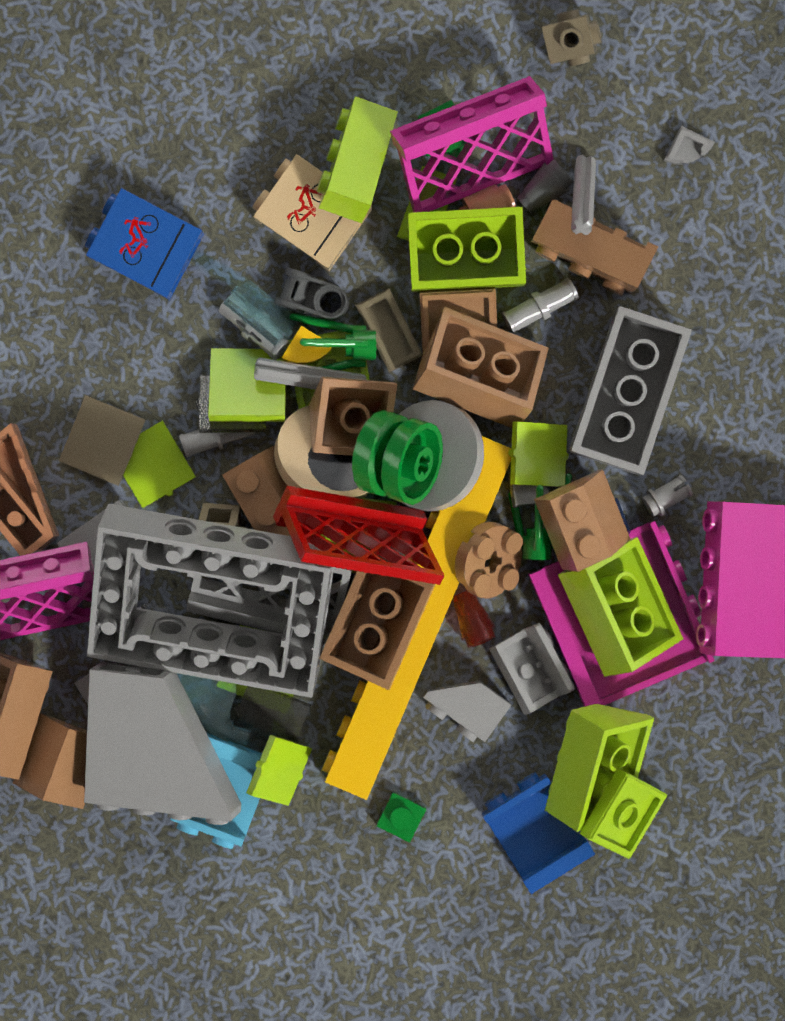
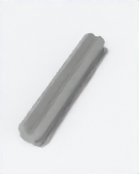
M583 154L576 158L574 168L571 229L575 234L583 233L588 235L592 232L594 218L596 160L592 156L585 157Z
M258 358L254 368V378L256 380L310 389L317 388L321 377L366 380V376L363 374L266 358Z

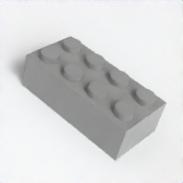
M622 306L617 307L568 452L639 476L644 475L692 330Z

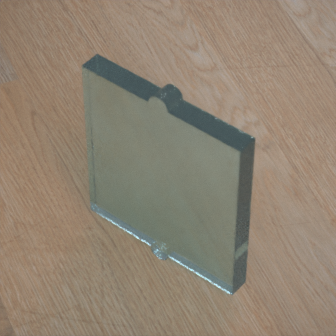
M250 280L241 287L235 286L231 291V295L223 303L274 346L283 338L289 339L293 333L292 330L299 323L291 320V314L286 309L274 304L275 300Z

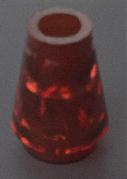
M467 591L455 595L453 602L455 604L454 608L461 641H466L468 648H473L496 638L493 630L496 626L477 596Z

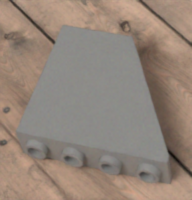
M104 661L89 670L84 803L97 804L98 809L105 811L118 810L120 807L133 809V813L137 815H153L156 812L167 813L170 818L175 820H188L192 817L206 818V822L213 825L227 824L228 821L230 822L241 812V802L177 673Z

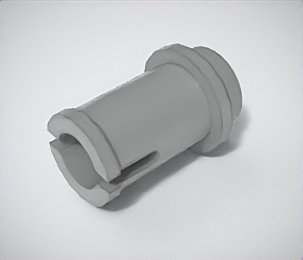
M680 474L677 478L654 491L652 489L646 491L647 495L642 497V501L652 517L658 514L660 516L665 515L666 509L693 495L689 484L684 486L686 479L683 475Z

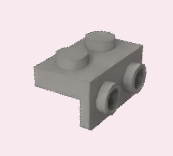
M540 623L526 627L489 648L524 715L530 714L555 698L575 690L571 681L570 670L560 661L553 648L554 642L547 630L543 629Z

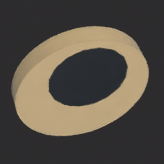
M309 406L295 411L286 419L275 442L274 458L278 472L288 486L363 499L369 494V492L360 490L354 482L352 472L353 456L313 453Z

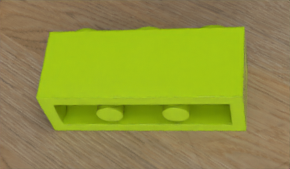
M356 96L349 110L342 108L335 130L341 131L339 140H332L326 157V161L332 162L330 171H323L316 191L323 194L319 209L359 223L363 222L373 201L391 138L390 131L393 130L398 111Z

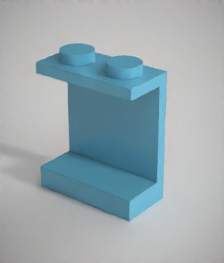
M206 732L241 802V812L230 822L228 821L227 824L223 825L209 824L206 822V818L192 817L188 820H175L172 818L170 820L177 822L176 828L185 833L197 836L198 832L201 831L213 836L212 842L222 847L233 849L234 844L242 847L260 799L246 792L257 768L255 766L256 762L260 760L262 753Z

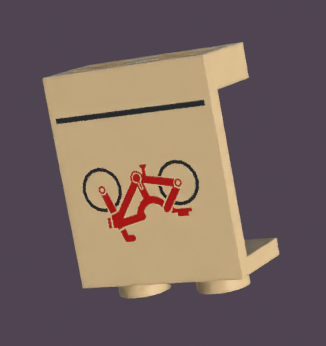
M296 154L292 161L286 158L276 171L274 178L278 181L271 192L264 190L257 198L252 207L257 211L253 217L259 224L263 223L316 260L317 264L330 271L372 211V206L369 208L362 223L319 209L323 194L316 191L323 172Z

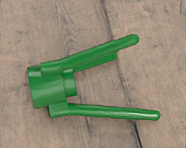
M296 313L290 315V319L293 321L351 333L345 334V339L302 338L300 340L302 346L345 347V357H353V359L324 365L321 368L344 370L352 367H366V360H376V330H366V325H349Z
M570 473L565 475V485L571 483L572 475ZM542 485L536 487V498L544 495V487ZM509 491L508 496L515 531L523 538L522 558L530 560L552 559V549L554 548L546 528H543V521L536 503L534 528H526L525 535L519 507H512Z

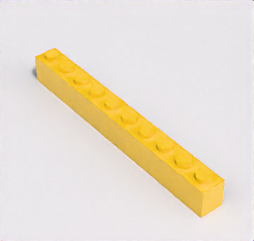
M483 436L484 461L475 486L457 504L444 510L431 511L425 528L431 530L427 540L444 573V578L440 585L435 584L390 690H387L372 682L367 681L365 683L359 680L351 699L352 702L357 703L352 718L347 715L344 716L336 736L343 738L337 752L329 751L321 770L328 773L325 783L365 800L368 799L459 582L455 574L457 551L462 542L468 543L474 535L470 531L486 521L511 462V457L508 454L511 448ZM412 561L413 563H415L416 565L420 566L421 568H424V567H422L421 565H419L418 563H416L415 561Z

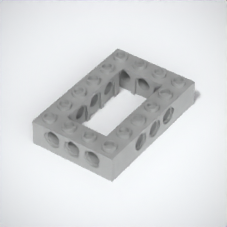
M108 504L97 531L87 657L312 698L320 671L321 659L319 658L323 649L334 567L301 562L291 536ZM308 543L310 549L320 550L311 543ZM141 566L153 571L161 568L187 573V577L192 578L200 575L226 580V584L231 585L234 582L260 586L264 587V591L269 592L282 591L287 587L288 582H292L285 608V614L288 615L284 633H274L137 608Z

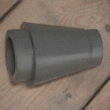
M553 159L548 165L544 162L517 198L532 214L534 211L550 203L553 199L555 200L569 191L567 187L574 181L561 165Z

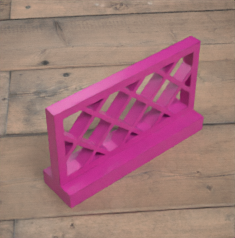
M530 76L390 131L392 142L398 150L413 212L433 211L494 184L498 185L541 168L544 162L548 165L553 160L544 108L547 107L545 93ZM534 112V119L527 130L515 126L520 117ZM496 126L501 128L492 144L480 140L486 130ZM511 132L522 136L512 153L501 148ZM461 140L466 141L457 158L445 153L451 144ZM531 141L540 144L541 154L529 159L521 157ZM476 146L488 150L478 166L466 162ZM425 154L431 155L423 171L412 168L411 160ZM496 155L508 159L501 170L496 172L487 170ZM440 160L453 164L443 180L432 176ZM462 168L473 172L466 184L461 186L452 184ZM427 182L439 186L433 197L420 201L419 194Z
M87 542L0 560V600L11 598L7 603L0 601V640L90 621L91 607L85 609L77 607L82 600L92 602L91 590H93L94 567ZM85 582L82 587L73 585V584ZM48 590L44 595L39 594V593H36V592ZM59 592L73 596L67 603L54 599ZM22 600L36 604L30 611L17 607ZM45 608L58 611L56 615L48 617L41 615ZM8 616L21 619L20 623L15 624L3 622Z

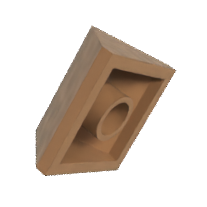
M321 377L309 403L313 453L353 456L358 435L365 422L374 413L382 410L394 413L397 383Z
M40 713L19 780L14 779L13 784L43 801L83 809L85 806L87 730Z

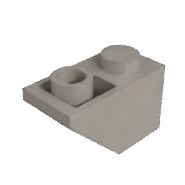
M481 681L430 688L423 694V698L429 701L425 706L426 709L442 720L448 715L458 722L456 730L472 742L477 737L485 742L512 706L509 701Z

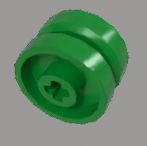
M385 410L374 413L365 422L360 431L353 451L352 472L354 482L358 488L383 497L387 495L390 499L410 505L421 502L431 491L442 463L443 442L438 427L426 421L415 418L408 419L400 414Z

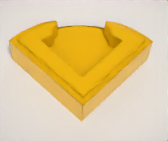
M301 326L281 359L290 363L308 364L324 358L333 347L302 346L300 344L302 338L321 337Z

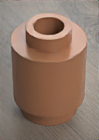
M494 184L462 198L463 206L458 208V210L516 207V204L506 184L499 187Z

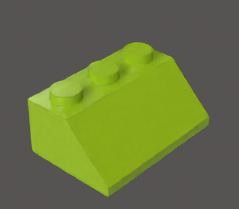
M522 207L408 213L411 292L525 286L526 266Z
M638 537L631 538L611 557L579 572L564 570L558 574L604 677L633 672L683 640V636Z
M600 704L571 710L566 722L563 743L557 756L558 762L553 781L548 790L549 796L545 811L576 832L581 831L618 768L638 778L654 717L648 714Z

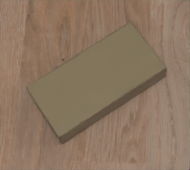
M389 288L355 305L367 330H376V348L389 373L423 356Z

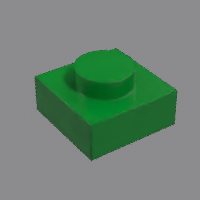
M393 791L376 826L410 843L427 808Z

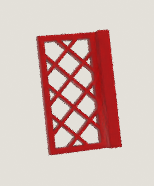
M286 486L273 518L277 526L287 527L301 562L437 585L441 584L444 573L423 532L427 521L423 510ZM321 534H323L324 536H326L327 538H329L330 540H332L333 542H335V543H337V544H333L332 542H330V541L327 540L326 538L322 537ZM356 540L359 541L360 543L364 544L365 546H367V547L370 548L371 550H368L367 548L363 547L362 545H360L359 543H357ZM308 543H311L320 550L310 549ZM390 546H392L393 548H395L396 550H398L399 552H401V553L404 554L405 556H403V555H401L400 553L396 552L395 550H393L392 548H390ZM343 549H346L347 551H349L350 553H352V554L355 555V556H352V555L348 554V553L345 552ZM378 555L382 556L383 558L387 559V560L390 561V562H386L385 560H383L382 558H380ZM412 561H415L416 563H418L419 565H421V566L424 567V568H421L420 566L416 565V564L413 563Z

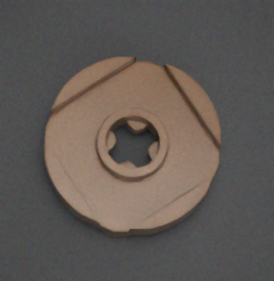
M484 522L477 525L470 531L474 535L470 538L469 542H462L457 551L455 574L458 582L465 586L467 592L479 598H493L504 590H513L518 584L523 538L519 533L497 522ZM492 555V560L488 566H485L486 560H489Z

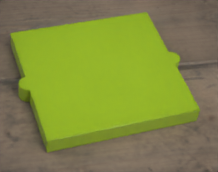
M163 420L140 433L123 475L142 508L165 495L172 496L175 489L196 478Z
M513 422L512 448L508 452L511 457L510 484L553 487L565 485L566 460L569 458V454L566 452L568 425Z
M270 735L260 760L256 762L255 766L257 768L246 793L257 798L289 806L298 782L303 778L302 773L312 748Z

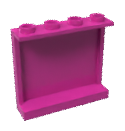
M707 501V509L704 511L702 525L706 534L705 547L700 556V563L704 573L703 586H701L698 595L699 605L702 608L701 624L698 626L696 633L697 643L700 646L699 653L712 656L785 658V505Z
M650 521L631 529L629 537L630 539L638 537L683 636V640L633 672L604 677L558 576L559 573L564 571L559 561L528 573L584 707L593 704L607 705L700 664L715 661L712 655L699 653L700 646L697 643L696 633L700 625L697 617L701 616V610L693 594L687 596L682 582L687 581L686 574L679 560L672 561L667 550L668 547L672 546L671 539L665 526L658 527L656 521Z

